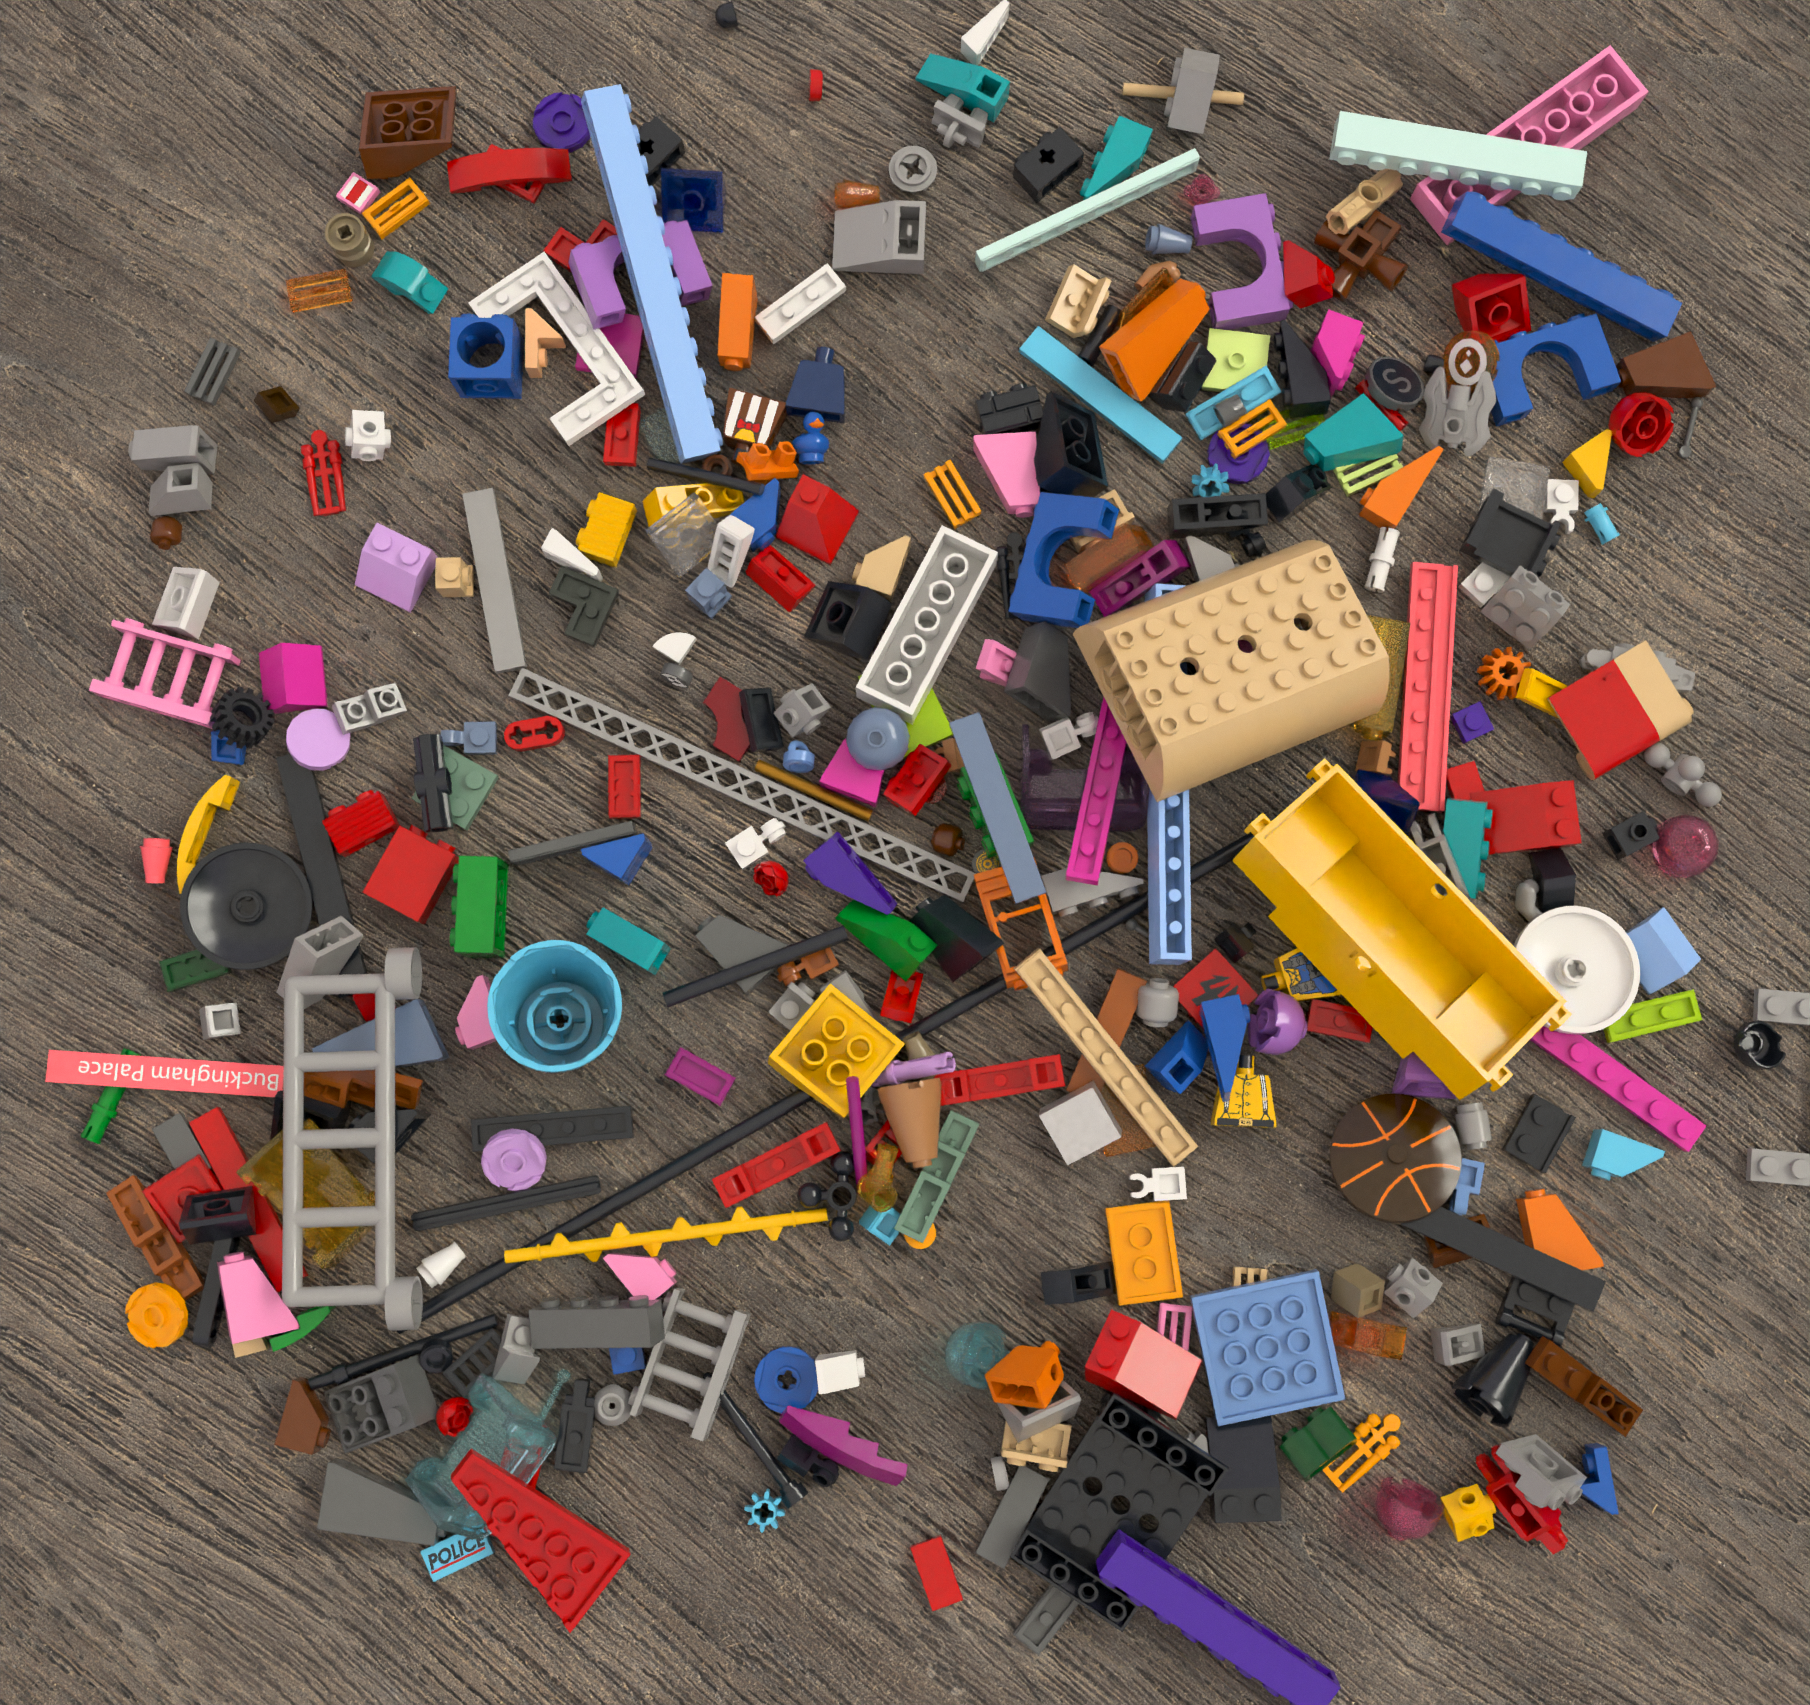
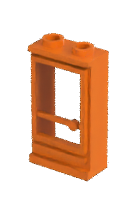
M998 867L974 874L976 888L989 930L999 938L1001 937L996 922L1004 923L1009 918L1042 909L1056 952L1055 955L1048 956L1047 958L1063 977V972L1068 971V963L1046 894L1038 896L1040 904L1007 914L1001 912L997 917H994L990 902L1012 896L1003 869ZM1002 945L996 950L1007 989L1014 987V990L1028 988L1013 969L1014 967L1010 968L1004 946Z

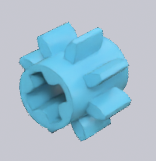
M1216 463L1213 467L1209 468L1201 465L1200 475H1192V483L1197 485L1193 488V496L1200 494L1201 497L1220 496L1222 492L1229 493V485L1223 483L1228 479V472L1220 473ZM1210 481H1215V483H1212L1211 487L1206 486L1210 483Z
M767 1489L764 1496L761 1497L755 1492L752 1493L751 1497L755 1504L745 1505L744 1507L745 1511L752 1512V1517L747 1524L752 1525L756 1522L760 1525L761 1533H763L766 1525L769 1524L777 1529L778 1522L775 1517L785 1516L786 1512L783 1509H778L782 1496L774 1499L770 1496V1489ZM763 1503H767L768 1509L773 1511L769 1513L767 1518H763L762 1512L757 1510L761 1508Z

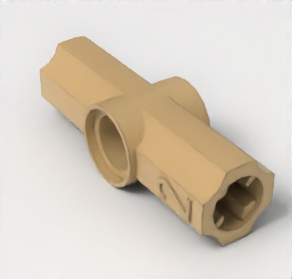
M1384 169L1377 172L1369 180L1362 181L1353 193L1328 212L1326 215L1328 228L1335 234L1341 233L1345 235L1361 221L1368 220L1379 206L1403 186L1401 174L1397 170Z

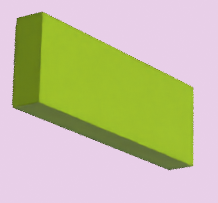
M1694 989L1632 1004L1619 1020L1603 1029L1607 1043L1701 1021L1702 1017Z

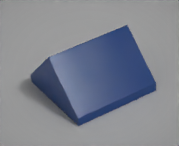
M643 833L583 848L581 852L593 865L629 886L652 850V844Z

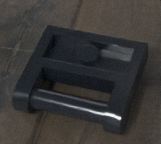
M1512 1276L1497 1313L1495 1323L1504 1328L1510 1326L1538 1339L1544 1336L1560 1347L1575 1304ZM1518 1305L1553 1320L1554 1323L1551 1330L1513 1314L1514 1306Z

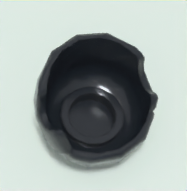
M1755 1020L1744 1023L1740 1026L1734 1037L1733 1046L1736 1056L1743 1065L1756 1070L1775 1068L1781 1064L1786 1056V1053L1780 1049L1782 1036L1774 1031L1768 1023Z

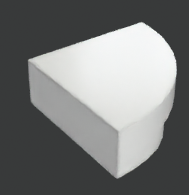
M671 633L660 638L653 645V648L680 665L697 639L687 633Z

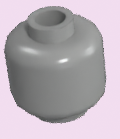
M1151 978L1150 983L1141 986L1138 989L1136 1014L1139 1018L1143 1019V1024L1152 1027L1168 1026V1022L1173 1021L1177 1017L1178 990L1169 985V981L1163 978Z

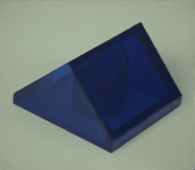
M661 168L663 223L687 220L691 231L723 233L726 203V185L723 171Z

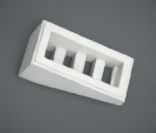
M1007 0L1001 1L961 37V53L971 64H980L1006 23L1010 5Z
M732 515L717 524L707 567L730 588L736 583L755 530L752 526ZM721 563L729 568V571L719 566L718 564Z
M552 528L541 547L545 557L601 582L603 577L599 569L557 530Z

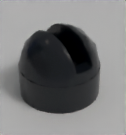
M733 2L723 3L718 6L715 12L717 23L723 28L738 26Z

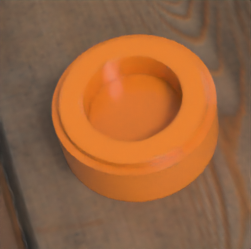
M1126 842L1114 844L1106 855L1107 866L1116 874L1130 873L1138 863L1137 850Z

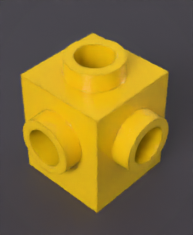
M1478 1484L1458 1488L1453 1493L1440 1497L1444 1517L1457 1542L1473 1536H1482L1489 1530L1494 1529L1492 1514L1496 1513L1495 1505L1488 1494L1483 1495Z

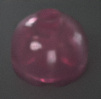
M1679 815L1665 820L1658 826L1657 834L1660 839L1651 843L1654 853L1652 857L1655 864L1664 873L1674 878H1690L1702 874L1714 863L1719 851V840L1715 830L1707 821L1692 815Z
M1394 1477L1384 1478L1377 1493L1375 1510L1378 1519L1387 1529L1388 1534L1397 1540L1404 1541L1406 1539H1421L1432 1533L1444 1512V1504L1441 1503L1439 1506L1435 1502L1437 1495L1423 1485L1403 1478L1402 1485L1392 1482Z

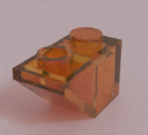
M1331 1311L1329 1323L1335 1346L1379 1357L1402 1360L1407 1327Z

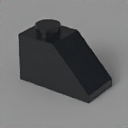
M1112 1261L1040 1272L1045 1305L1076 1303L1116 1294Z

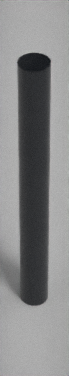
M651 457L647 461L648 470L759 496L764 492L763 483Z

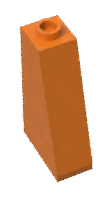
M1179 279L1099 346L1120 389L1132 399L1141 402L1147 397L1210 310L1205 300L1206 293L1201 285L1196 282L1193 283Z

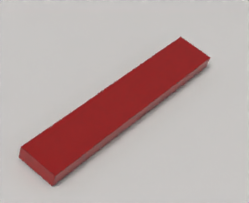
M216 1107L189 1122L224 1190L253 1186L256 1235H249L248 1237L276 1291L281 1292L282 1224L221 1107ZM303 1266V1279H304L305 1277H307V1276H309V1275H308L307 1271L305 1270V1268H304V1266Z

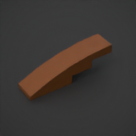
M1120 968L1117 969L1096 1016L1098 1022L1119 1048L1138 1005V990L1147 983V980ZM1081 1053L1066 1091L1072 1092L1094 1080L1101 1092L1105 1082Z
M375 1070L304 1072V1096L341 1108H345L348 1100L375 1108ZM395 1073V1105L416 1109L420 1100L423 1080Z
M132 1175L106 1192L132 1243L135 1247L142 1250L154 1275L160 1276L164 1284L177 1290L184 1301H187L204 1289L205 1281L182 1242L178 1244L142 1193L145 1187L137 1176Z

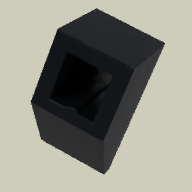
M1311 464L1286 475L1266 493V505L1278 522H1282L1300 512L1332 487L1327 481L1326 474L1320 468Z

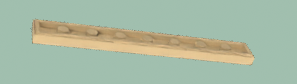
M1037 948L1013 968L1173 1167L1198 1147L1040 948Z

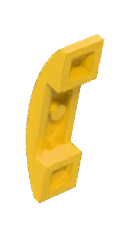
M224 775L208 789L194 808L185 826L177 858V882L180 894L188 875L196 866L217 807L228 811L231 808L240 781L230 776Z

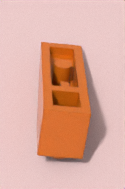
M1437 446L1381 480L1374 490L1368 487L1359 502L1364 506L1359 516L1379 528L1386 527V531H1388V528L1395 529L1444 449Z

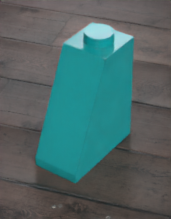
M1363 393L1306 434L1303 453L1312 465L1317 464L1325 472L1336 467L1395 455L1402 451L1404 435Z
M602 907L600 912L595 911L586 925L589 929L586 935L653 975H656L671 950L661 940Z

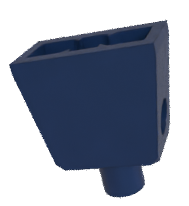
M817 347L815 361H800L785 406L788 416L804 418L809 412H817L821 414L824 421L845 424L844 366L833 364L835 352L833 349Z

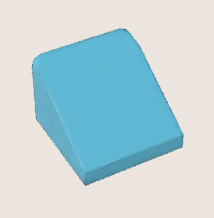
M876 1197L859 1220V1224L890 1246L899 1234V1231L895 1230L894 1227L901 1213Z

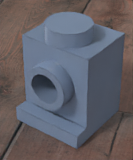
M705 568L685 590L688 599L711 619L732 598V595L726 589L725 583L708 568Z

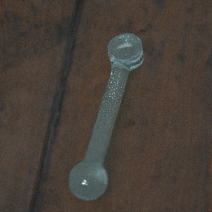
M562 1369L558 1372V1381L538 1419L531 1424L533 1432L539 1433L543 1430V1422L563 1383L567 1382L571 1377L568 1370Z

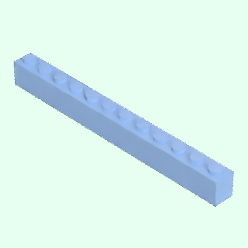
M621 84L584 91L581 99L582 108L680 464L704 459L721 451L720 446L723 445L722 435L719 428H714L711 417L715 414L711 398H706L703 387L706 386L705 373L702 367L698 368L695 356H698L697 344L694 337L690 338L687 326L690 325L689 314L686 307H681L679 296L682 294L681 285L678 277H673L670 267L673 265V256L670 247H665L662 237V235H665L662 217L656 215L654 205L657 203L655 190L652 185L648 186L645 175L648 174L647 161L644 155H640L637 146L640 143L639 131L636 124H631L629 113L632 112L630 98L628 94H623Z
M1155 583L1145 593V602L1186 585ZM1183 662L1180 664V668L1187 674V662ZM1147 784L1149 964L1181 965L1192 960L1189 789L1156 802Z

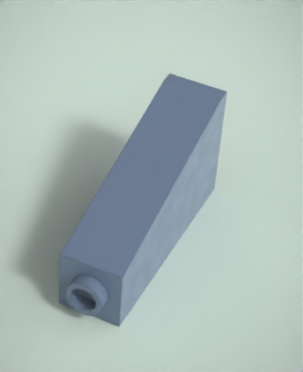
M415 999L395 1009V1068L443 1061L450 1058L424 1000ZM375 1019L312 1048V1051L375 1050Z

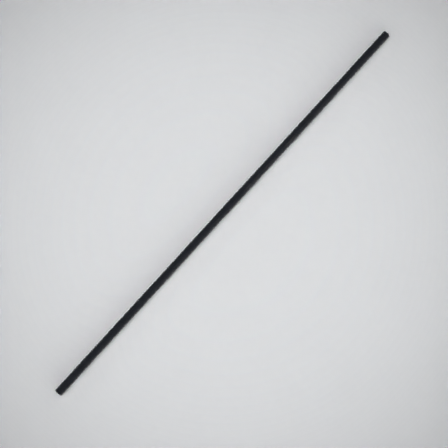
M1250 832L1190 866V883H1194L1232 861L1254 835ZM1148 891L1060 940L1064 954L1067 955L1148 909ZM1053 945L1042 950L1046 957L1056 954ZM1003 973L896 1033L895 1036L903 1042L902 1039L905 1036L919 1031L923 1037L1007 989ZM801 1089L794 1091L520 1248L535 1247L537 1244L541 1246L550 1245L557 1233H562L569 1239L814 1098ZM505 1257L425 1301L423 1303L421 1322L528 1261L506 1264ZM398 1330L397 1332L402 1334L407 1330Z

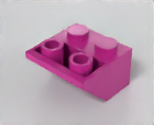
M1328 309L1310 352L1327 372L1330 398H1332L1335 390L1342 391L1345 381L1348 380L1354 365L1352 362L1356 353L1359 352L1365 335L1360 334L1364 322Z

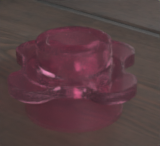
M1199 174L1192 181L1191 185L1188 184L1184 187L1183 193L1186 197H1190L1195 205L1208 203L1212 199H1217L1220 195V189L1215 186L1213 180L1206 174ZM1199 190H1204L1205 193L1200 194Z

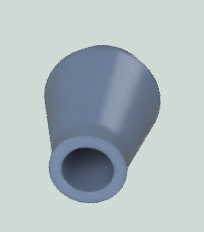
M1159 223L1156 226H1149L1146 234L1145 250L1152 251L1153 255L1189 254L1192 235L1183 234Z

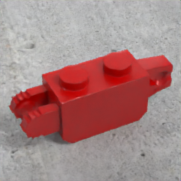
M1501 1444L1491 1448V1454L1501 1469H1498L1485 1453L1476 1456L1475 1463L1488 1481L1486 1486L1488 1496L1520 1538L1527 1542L1533 1538L1537 1541L1540 1540L1552 1554L1563 1550L1568 1539L1562 1532V1524L1558 1519L1561 1514L1560 1509L1552 1510L1548 1506L1540 1508L1525 1499L1524 1493L1515 1486L1521 1475L1511 1471L1505 1465V1461L1496 1454Z

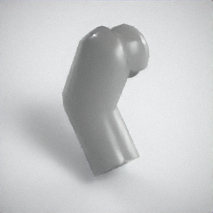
M1527 879L1520 883L1516 889L1515 896L1516 909L1529 923L1543 914L1535 906L1539 885L1532 879Z

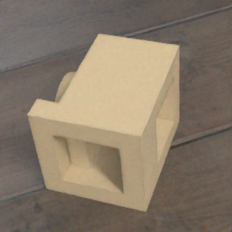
M461 557L436 558L435 589L442 597H474V566L466 565Z

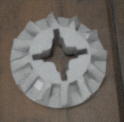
M906 146L892 156L889 163V175L892 184H895L901 192L908 191L913 195L922 190L926 192L927 188L935 182L937 163L934 156L925 148ZM919 161L918 172L920 174H913L912 177L907 179L908 170L906 167L912 168Z

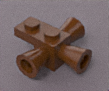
M1377 210L1374 211L1362 229L1356 226L1351 234L1348 232L1345 235L1341 233L1335 234L1328 228V220L1323 223L1314 239V244L1338 252L1340 266L1333 271L1335 276V282L1332 284L1333 297L1345 302L1357 276L1365 280L1370 273L1390 292L1398 286L1407 271L1408 265L1385 257L1383 254L1401 231L1400 224Z

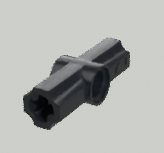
M440 734L419 735L413 738L417 772H414V785L419 800L421 799L424 831L427 833H437L454 829L449 795H452V782L450 772L445 766L442 736Z

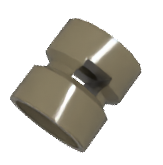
M350 213L337 214L329 220L325 228V237L341 263L349 267H360L368 263L374 254L375 247L371 236L361 220Z

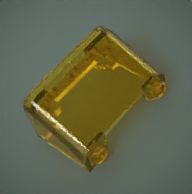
M310 1119L303 1121V1130L320 1129ZM283 1129L236 1172L246 1184L252 1181L258 1188H261L258 1190L261 1196H267L282 1214ZM331 1149L303 1150V1208L375 1206V1191L369 1192ZM374 1226L303 1228V1237L306 1239L307 1243L305 1245L309 1249H317L316 1253L312 1256L314 1261L322 1269L335 1267Z

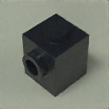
M1644 811L1602 832L1617 860L1627 857L1660 839L1657 834L1658 827L1651 816H1647Z

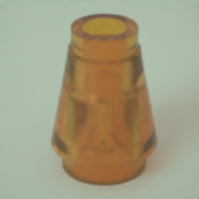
M843 179L842 183H835L836 208L848 209L879 203V186Z

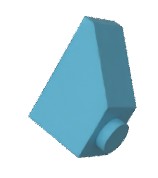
M1594 1129L1582 1166L1592 1169V1176L1610 1181L1611 1176L1623 1177L1663 1158L1665 1151L1604 1129Z

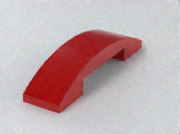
M506 149L473 154L447 162L451 194L481 191V187L540 180L542 184L572 181L568 149Z
M1060 1054L953 1071L951 1073L938 1074L934 1077L940 1078L942 1084L940 1106L1065 1086Z
M825 1122L713 1178L712 1181L725 1208H728L840 1152L841 1149L828 1122Z

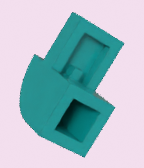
M387 251L371 276L394 295H404L428 314L434 313L449 289L430 275L426 267L412 258L395 251Z

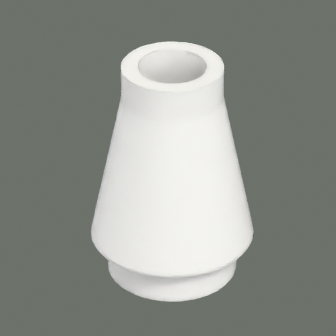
M453 1242L450 1246L422 1259V1264L416 1269L431 1288L438 1283L441 1286L458 1264L467 1256L456 1242Z

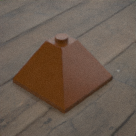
M456 86L366 92L359 152L367 179L398 177L452 148L457 95Z

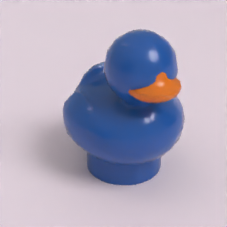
M809 412L803 419V426L808 433H803L794 438L792 446L797 452L796 454L799 455V464L824 463V454L829 449L828 438L820 434L824 427V418L817 412Z

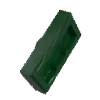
M197 949L159 961L167 992H174L232 973L231 968L213 962Z

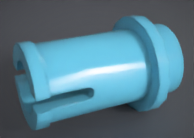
M1600 503L1584 512L1587 517L1584 520L1590 522L1601 541L1600 543L1603 545L1620 534L1606 513L1608 508H1604Z

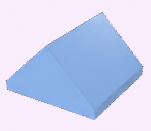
M1664 907L1626 932L1634 944L1640 965L1639 983L1648 995L1683 977L1701 960Z

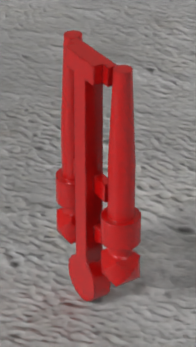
M316 430L311 435V441L317 446L318 452L314 454L313 448L309 444L301 446V454L304 456V459H302L303 469L306 470L313 515L328 516L339 514V512L346 511L341 471L342 457L338 452L340 451V444L337 440L328 441V436L324 431ZM326 444H327L328 450H329L330 452L325 451V445H326ZM327 457H329L332 468L327 467ZM315 459H319L320 470L314 471L316 468ZM334 474L339 506H333L329 475ZM315 477H322L326 508L319 509Z

